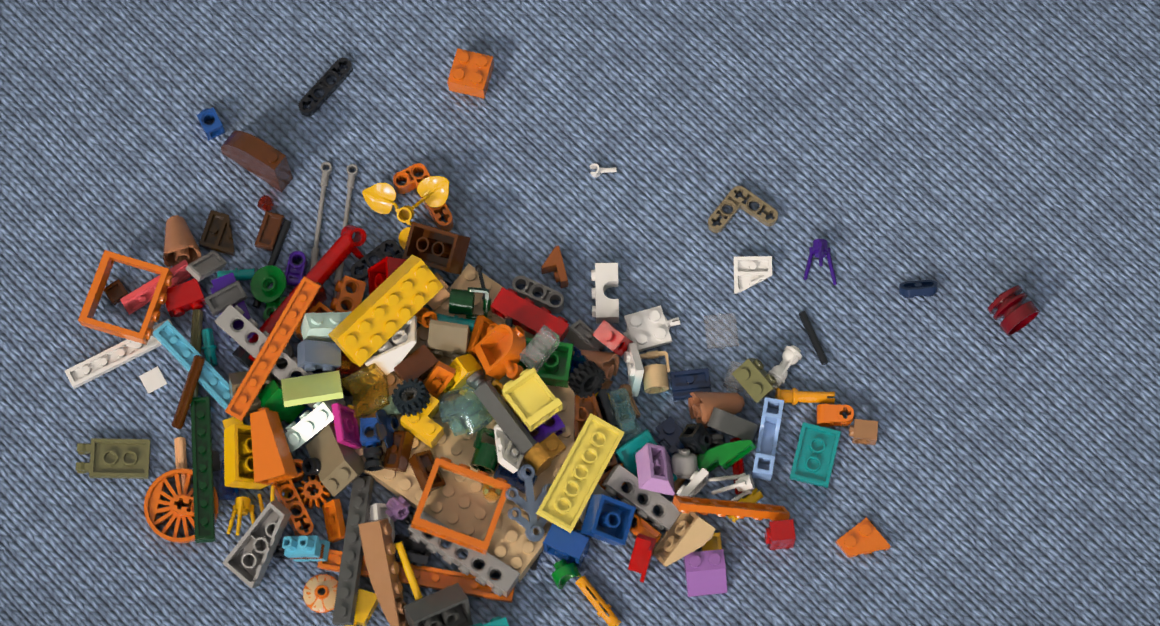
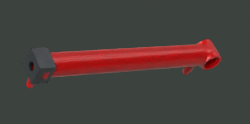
M346 225L342 229L338 240L305 277L322 287L351 252L359 260L363 258L364 255L357 247L363 245L366 241L365 230L354 225ZM298 285L259 328L262 333L264 331L269 334L271 333ZM255 333L248 342L256 343L259 336ZM240 345L232 353L243 366L250 369L255 360L253 356Z

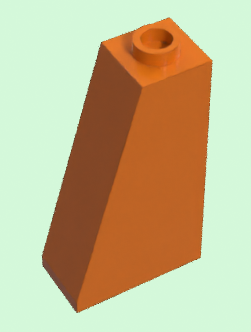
M259 408L257 412L250 413L254 482L269 485L298 477L278 412L270 411L269 408Z

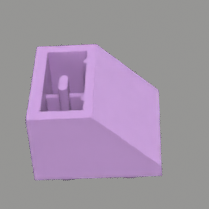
M647 443L635 454L639 489L673 496L675 490L671 459L665 447Z

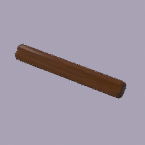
M195 355L172 422V427L183 428L205 362L203 356Z

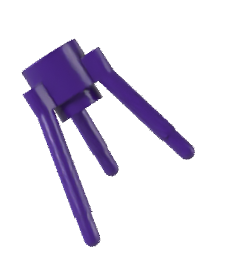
M816 239L813 241V247L809 248V257L803 279L807 280L813 255L819 258L820 267L823 266V258L827 256L833 285H837L831 259V248L828 247V241Z

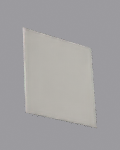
M158 366L139 376L148 394L167 384Z

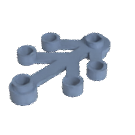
M526 464L520 466L517 471L518 477L524 481L526 501L519 496L518 490L514 487L507 489L505 496L528 513L529 521L521 516L519 508L514 507L509 509L508 517L511 520H515L525 529V535L530 541L536 542L543 538V527L548 521L543 517L537 520L536 512L547 494V486L550 487L551 484L544 485L542 492L535 500L532 481L535 470L531 465ZM526 469L530 470L529 476L525 473ZM511 490L514 492V497L510 496ZM513 510L517 512L516 517L512 515ZM534 528L538 530L537 535L533 533Z

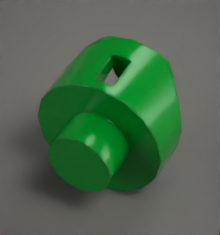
M563 559L553 565L555 571L551 576L558 589H563L566 582L571 578L582 577L575 563L567 564L566 560Z

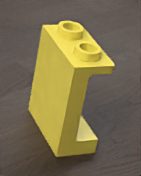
M534 367L530 370L529 368L525 369L520 373L519 378L515 381H508L502 389L504 398L530 432L563 409L562 402L552 394Z

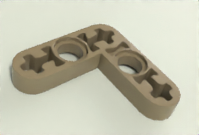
M736 186L709 217L708 228L713 233L721 232L740 208L766 226L776 224L778 213L773 207L746 188ZM740 192L742 193V197H738V199L735 198V197H736V194H735V193H737V194H739ZM757 202L760 207L757 210H751L749 204ZM725 205H729L733 208V211L727 214L723 212L722 208ZM766 214H773V219L770 218L767 220ZM721 215L720 224L714 227L713 221L716 222Z

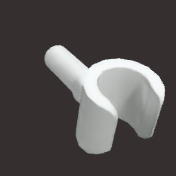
M595 163L590 165V169H598L596 172H590L593 177H599L601 173L616 172V167L600 168Z

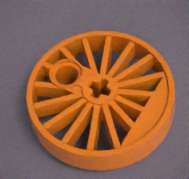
M182 468L165 472L150 485L145 496L144 514L149 526L157 535L170 542L190 543L195 541V534L189 536L186 519L187 517L195 529L194 520L192 519V517L194 518L193 487L189 491L193 476V470ZM181 474L187 475L183 493L179 479ZM175 477L178 494L175 493L168 479ZM164 485L167 486L173 497L163 491ZM214 487V507L216 523L219 514V499L216 489ZM162 496L170 500V502L161 500ZM182 502H184V504L187 507L182 506L181 509H179L178 505H182ZM160 505L169 506V507L159 508ZM166 513L165 515L157 519L158 514ZM170 518L160 532L156 527ZM176 521L173 537L167 536V532ZM181 521L183 522L184 538H178Z

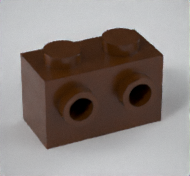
M423 344L394 367V371L401 381L406 380L408 382V379L412 378L413 381L418 379V381L423 383V380L427 378L438 363V359Z

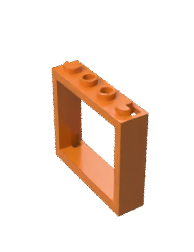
M104 250L78 318L79 323L84 327L147 345L148 340L153 336L154 324L160 318L159 310L161 305L166 302L167 289L172 285V272L169 268ZM114 262L161 275L140 332L93 319Z
M436 457L413 517L411 528L486 554L506 500L505 492L510 488L511 484H508V481L503 478L497 477L494 479L489 477V474L484 471L478 470V472L470 470V467L465 464H453L446 457ZM439 467L502 490L484 541L420 518Z

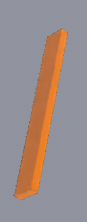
M305 276L302 278L226 408V413L243 421L321 285Z

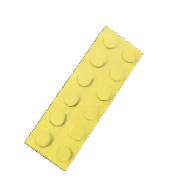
M590 413L536 514L571 533L625 432Z

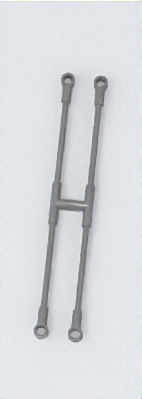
M324 162L320 166L322 172L320 185L322 187L309 271L318 262V245L329 174L332 172V166L329 162ZM355 164L347 166L348 190L343 228L348 225L352 189H354L355 176L358 175V168ZM326 166L330 167L328 170H323ZM355 169V172L351 173L349 170ZM344 262L335 271V286L337 281L342 279ZM334 289V298L336 297V293H337V291H335V289Z

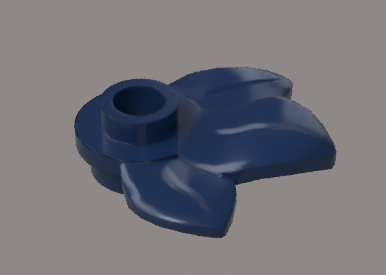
M381 409L376 412L378 423L374 425V435L377 440L384 439L386 447L389 448L393 444V433L398 431L399 422L396 416L388 415L385 410Z

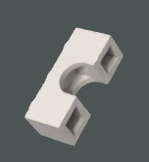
M595 263V270H591V280L595 281V288H592V299H596V306H592V317H596V324H601L603 320L609 323H619V299H610L604 294L606 289L618 287V263Z

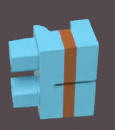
M317 535L287 536L283 538L282 548L285 549L284 555L293 561H328L329 541L320 540Z

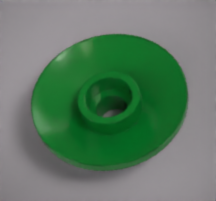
M268 265L260 268L251 279L250 288L253 296L263 303H271L278 300L286 289V276L276 266Z

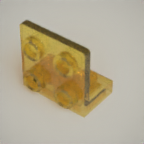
M375 363L342 379V385L353 396L354 417L357 420L390 404L387 375Z

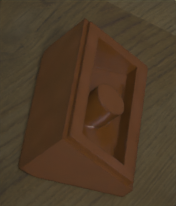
M396 431L393 433L394 441L392 446L386 449L384 469L406 472L414 435L408 431Z
M431 450L415 453L409 459L422 492L435 462ZM439 469L430 492L446 485Z

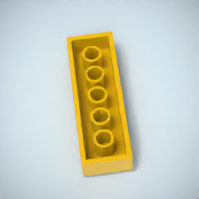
M411 255L328 335L351 362L361 367L444 286L422 259Z

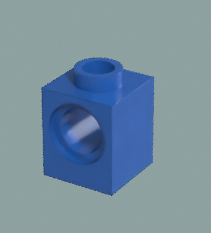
M214 107L204 109L200 114H197L208 140L225 133ZM209 120H214L212 124H206Z
M377 417L360 418V442L365 448L382 445V440H377L375 435L373 437L366 436L368 431L374 430V425L378 423Z

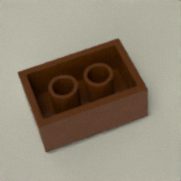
M412 221L402 258L408 259L411 255L422 259L429 267L461 275L471 238Z

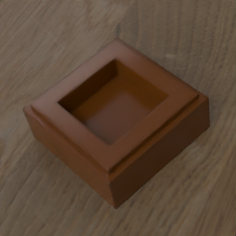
M119 279L104 288V293L113 306L121 302L120 299L129 294Z

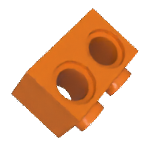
M346 275L341 280H338L335 286V291H337L336 297H333L330 304L332 311L349 312L357 308L362 302L366 282ZM346 286L350 287L353 293H349L346 290ZM341 304H345L348 308V311L344 310L341 307Z

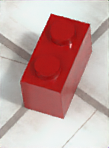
M195 278L167 289L165 305L170 317H180L185 312L201 309L206 304L200 284Z
M793 519L770 521L768 528H765L766 533H764L765 544H769V549L793 548L796 539Z

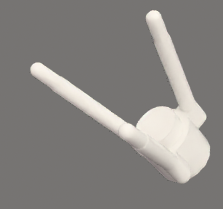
M746 473L708 478L709 482L738 479L735 481V484L711 492L714 495L737 488L739 492L742 491V493L730 501H738L742 497L751 494V490L755 489L752 476L750 474L746 475Z

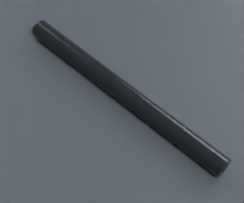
M288 220L283 222L268 265H276L291 222ZM255 298L252 306L260 308L261 302Z

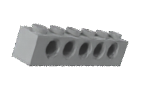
M422 511L421 519L449 528ZM411 525L408 527L411 540L418 544L420 542L423 543L428 551L433 554L437 552L443 556L442 559L450 565L454 563L465 575L471 574L479 584L483 586L485 584L492 588V592L500 597L503 595L507 598L519 581V572L488 552L482 554L452 543L449 548H443L441 544L447 540L436 536L428 538L425 536V532L411 528ZM460 552H466L468 556L464 559H461L458 557V554ZM478 562L485 565L482 569L474 568V565ZM493 573L501 575L498 580H493L490 576Z

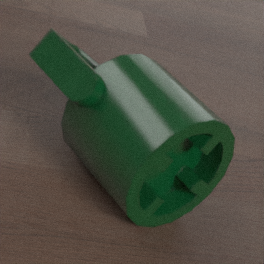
M468 287V290L451 289L449 314L466 315L468 319H476L477 314H473L476 292L485 293L483 316L487 317L488 311L491 310L490 291L485 288Z
M480 428L473 445L475 451L470 466L476 470L493 474L498 464L496 446L481 442L483 433L495 439L494 430L491 428Z

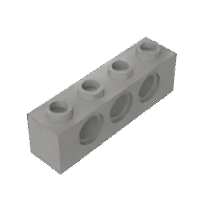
M620 464L612 468L602 483V486L606 488L605 492L613 497L616 495L621 499V502L636 507V514L644 520L649 519L653 522L652 526L659 531L670 530L681 513L672 502L658 492L639 489L638 478ZM623 483H626L629 487L627 493L622 491L621 486ZM639 494H641L644 497V503L642 505L639 504L637 501V497ZM655 505L658 506L660 509V514L658 516H656L653 513V507Z

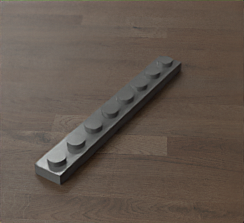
M372 476L358 477L352 483L332 624L335 626L354 625L364 555L358 524L368 522L374 485V478Z

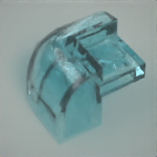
M469 387L446 392L439 404L442 422H448L454 436L475 433L493 420V417L481 403L480 399L474 394L475 390L469 389Z

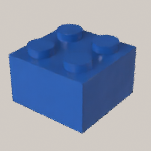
M603 494L591 495L580 533L612 545H625L636 507Z
M552 523L543 541L544 552L558 559H565L567 563H575L576 567L580 568L590 548V541L587 537L588 535L580 533V530L576 532L572 530L569 533Z

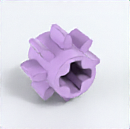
M399 496V498L392 497L386 503L387 510L385 513L393 521L397 519L403 520L409 514L408 507L410 504L402 496Z

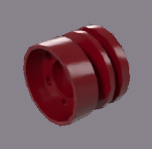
M1019 285L1001 293L987 309L990 314H994L993 318L995 320L1004 317L999 326L1007 336L1024 328L1040 312L1032 301L1023 304L1027 294L1021 293L1023 289Z

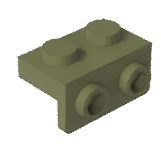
M748 358L732 375L753 400L759 403L772 390H776L778 385L776 384L775 377L770 373L767 374L763 369L764 365L759 359Z

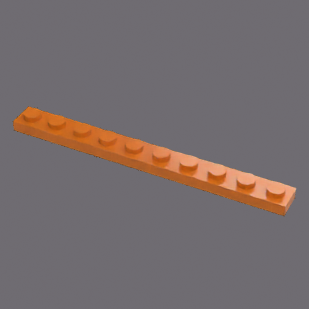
M329 549L328 561H318L317 567L319 569L340 572L342 551ZM363 555L361 576L369 577ZM397 562L399 565L398 574L400 582L410 585L402 563ZM411 564L419 587L442 590L459 583L466 595L512 603L515 587L507 598L503 595L500 597L493 593L492 588L485 584L483 586L479 584L471 574L465 575L461 572Z

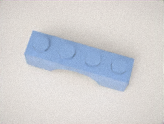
M768 397L764 399L752 478L771 481L784 400Z

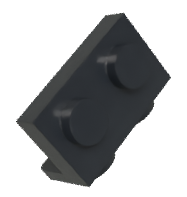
M395 535L394 545L402 541L408 559L413 561V565L424 566V564H428L431 561L432 553L425 548L426 545L421 542L419 544L414 542L409 536ZM396 550V551H395L396 561H397V562H401V560H400V558H399V555H398V552H397V550Z

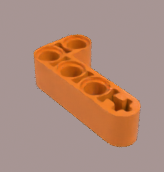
M417 163L397 172L393 177L395 190L400 194H406L414 189L417 190L419 183L423 179L430 177L427 168L423 164ZM418 172L423 173L421 177L414 176ZM402 180L406 181L404 185L398 184ZM424 201L423 203L437 228L447 231L452 230L454 225L453 217L446 203L438 208H433ZM442 214H443V217H444L445 221H448V222L444 223V221H441V215H442Z
M293 459L295 467H299L302 470L300 473H297L298 477L272 483L271 485L275 486V495L282 505L289 511L298 509L301 512L297 516L291 514L288 520L295 535L311 536L314 528L313 522L293 484L304 477L303 461L301 459ZM290 492L292 497L285 498L282 493ZM300 521H302V525H303V527H304L305 529L308 528V531H307V532H305L304 530H301V522H300Z

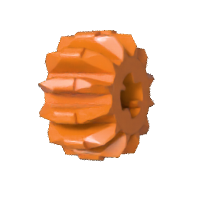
M308 476V482L301 481L304 487L297 488L304 506L308 504L309 509H312L314 504L319 509L320 502L326 504L325 498H330L331 496L327 492V488L321 483L319 476H316L314 480H312L311 476ZM313 489H317L318 493L311 495L310 491L314 492Z

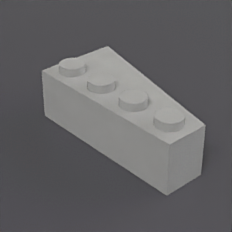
M278 500L268 503L223 561V564L250 588L260 586L292 514Z

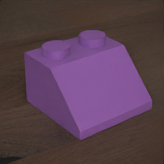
M723 549L691 552L683 557L688 597L727 593Z

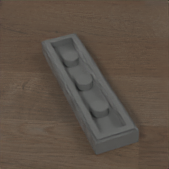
M490 381L485 382L474 392L521 455L537 443Z

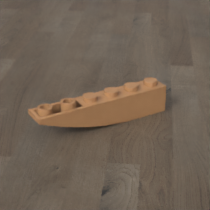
M388 518L358 524L366 567L381 609L390 626H409L404 611L406 603L403 600V585L398 574L399 565L395 558L396 548L392 542L391 524Z

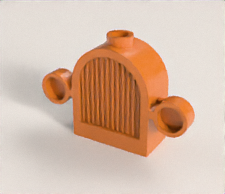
M493 323L487 328V335L474 347L487 375L497 380H501L505 375L513 380L520 377L519 375L523 372V368L517 363L522 358L526 349L525 332L521 327L516 326L512 328L506 324L498 325Z

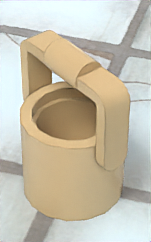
M656 350L640 354L641 359H654L665 356L666 365L651 364L643 367L645 393L657 394L669 390L668 372H670V364L666 351L658 352Z

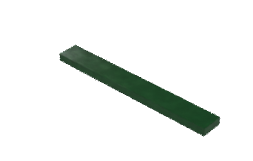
M210 396L195 397L191 401L195 542H216Z

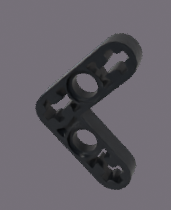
M386 240L353 264L350 269L351 276L360 281L366 280L368 278L367 267L365 268L364 263H366L368 268L373 266L369 263L371 257L376 256L380 261L385 257H393L390 251L386 252L387 246L393 247L394 258L403 259L404 252L396 242ZM356 269L362 270L363 275H356Z

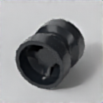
M365 448L363 450V455L366 458L364 463L365 470L379 471L384 469V461L382 460L383 448Z

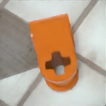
M817 405V426H848L853 422L854 410L849 405ZM843 412L847 413L846 419L843 418Z

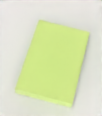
M339 370L281 379L284 407L343 398Z

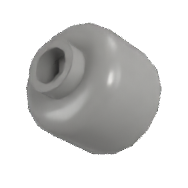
M679 449L678 453L672 456V473L677 475V478L688 479L697 470V456L694 453H690V449Z

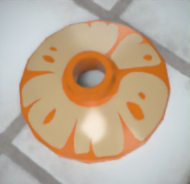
M318 574L312 577L303 589V599L306 605L312 611L318 613H327L334 610L338 581L333 576L327 574ZM320 589H325V594L319 595L318 592Z

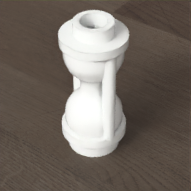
M794 345L785 347L781 363L774 366L768 372L775 377L778 387L785 383L789 367L796 364L802 358L801 350Z

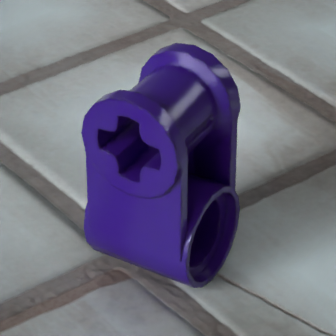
M294 251L289 256L284 273L287 285L296 287L302 278L306 276L308 262L305 254L301 251ZM296 259H303L301 264H294Z

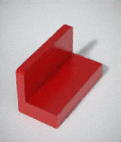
M638 533L628 570L641 573L640 582L644 583L657 539Z

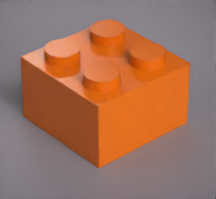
M457 48L447 81L449 91L485 99L494 68L493 56Z

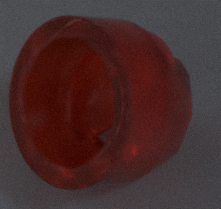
M263 195L259 199L257 207L263 211L272 210L271 206H274V201L269 196Z

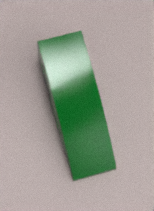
M751 440L729 442L707 450L705 454L697 456V467L700 470L704 468L709 473L720 465L727 470L757 448V446Z

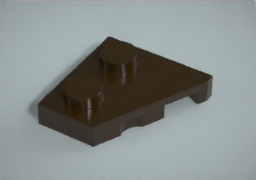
M210 211L199 242L200 247L232 256L235 255L230 216L228 214Z

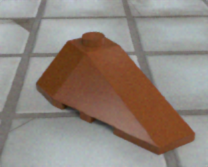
M594 392L593 396L590 397L588 395V398H580L578 395H575L574 442L590 413L603 420ZM614 454L611 457L604 472L609 471L615 465H617V461Z

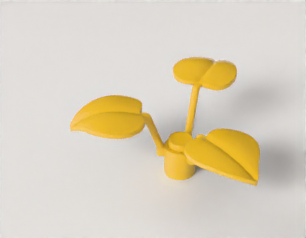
M430 176L423 179L417 187L418 194L423 198L412 207L405 205L399 208L397 203L394 202L396 191L388 183H377L364 189L362 194L369 207L379 214L390 213L392 205H394L398 220L411 226L412 222L410 220L414 217V209L422 202L426 201V204L430 207H440L447 201L449 196V180L442 176ZM405 227L399 234L398 240L403 250H405L411 227Z

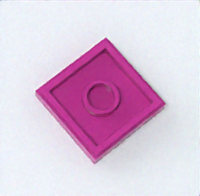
M339 403L332 404L337 442L355 450L361 448L356 411Z

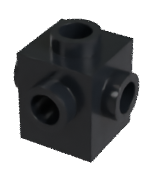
M702 423L687 424L678 437L685 449H690V453L705 454L713 441Z

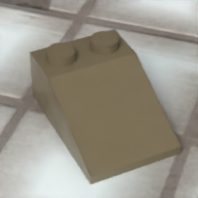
M331 422L306 445L310 458H318L320 460L321 470L318 476L321 483L333 497L345 490L365 471V462L356 451L337 442L335 427Z

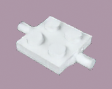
M660 305L625 315L624 320L627 329L623 334L632 340L633 343H636L638 351L641 352L672 343L669 329L670 327L680 325L679 317L667 320Z

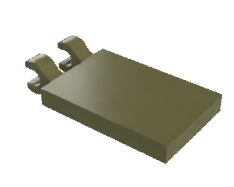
M91 438V444L78 443V454H90V463L76 462V471L79 474L89 472L90 478L149 479L151 440Z

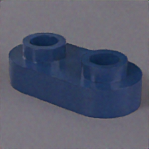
M934 280L907 281L899 285V293L904 298H913L914 296L930 297L938 291V284Z

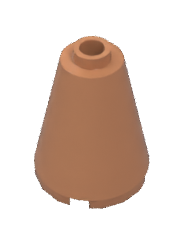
M178 215L171 216L166 221L163 260L164 264L169 268L185 259L190 264L201 258V251L185 219Z
M574 349L571 370L574 371V368L578 369V365L580 363L583 365L584 361L595 362L605 372L606 378H604L605 382L601 383V389L607 390L613 383V381H610L612 375H617L619 357L616 356L618 354L613 352Z
M692 392L690 393L692 397L688 399L691 419H695L696 423H702L705 429L709 427L707 423L714 407L735 415L741 412L742 407L745 405L743 397L738 393Z

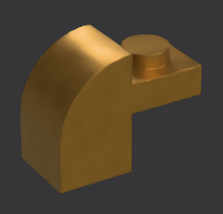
M553 432L542 442H537L525 454L523 458L524 464L531 465L535 470V477H537L551 466V461L566 450V446Z

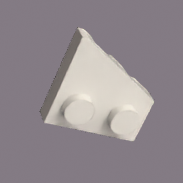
M772 256L733 258L734 294H738L772 277Z
M629 343L627 351L624 352V361L627 365L632 397H638L644 368L637 344Z
M496 424L494 426L498 462L514 474L519 469L524 454L521 455L500 426Z

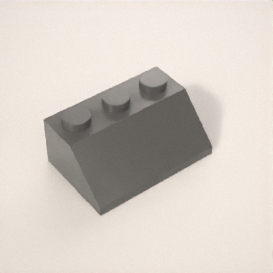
M459 583L404 606L409 626L473 625L468 597Z

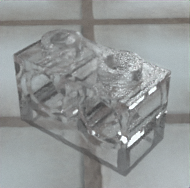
M543 325L520 353V362L528 368L534 367L538 371L559 346L560 336Z

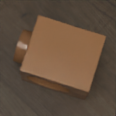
M855 419L853 425L849 427V437H852V443L876 444L878 421Z

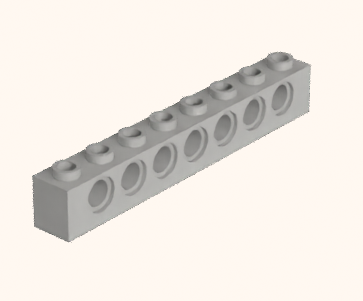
M229 305L214 322L256 359L270 334L266 331L262 333L257 328L259 325L252 318L247 320L243 316L245 312L237 305L234 307ZM235 321H243L244 327L241 330H235L233 328ZM256 333L259 336L256 343L248 342L249 334ZM286 348L278 360H287V367L279 369L276 363L271 371L280 381L281 379L291 378L294 372H300L302 376L314 374L312 371L306 372L303 368L297 367V358L293 357L291 359L286 354L288 352ZM342 398L334 399L339 404H346ZM315 402V403H309V404H307V405H308L312 410H314L315 408L313 407V405L316 404L317 402Z

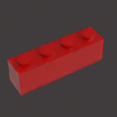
M503 287L501 288L490 306L493 314L504 320L512 319L513 325L521 327L524 331L538 339L556 342L564 340L569 332V324L566 319L561 316L555 317L547 308L537 307L532 300L526 297L524 299L521 298L516 291L510 288L508 290Z

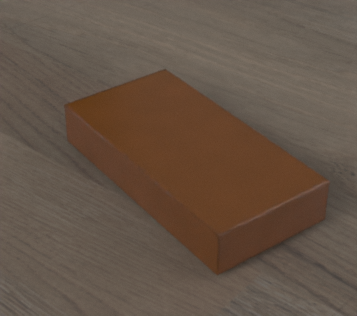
M270 211L265 212L254 244L255 247L273 251L285 219L284 215Z

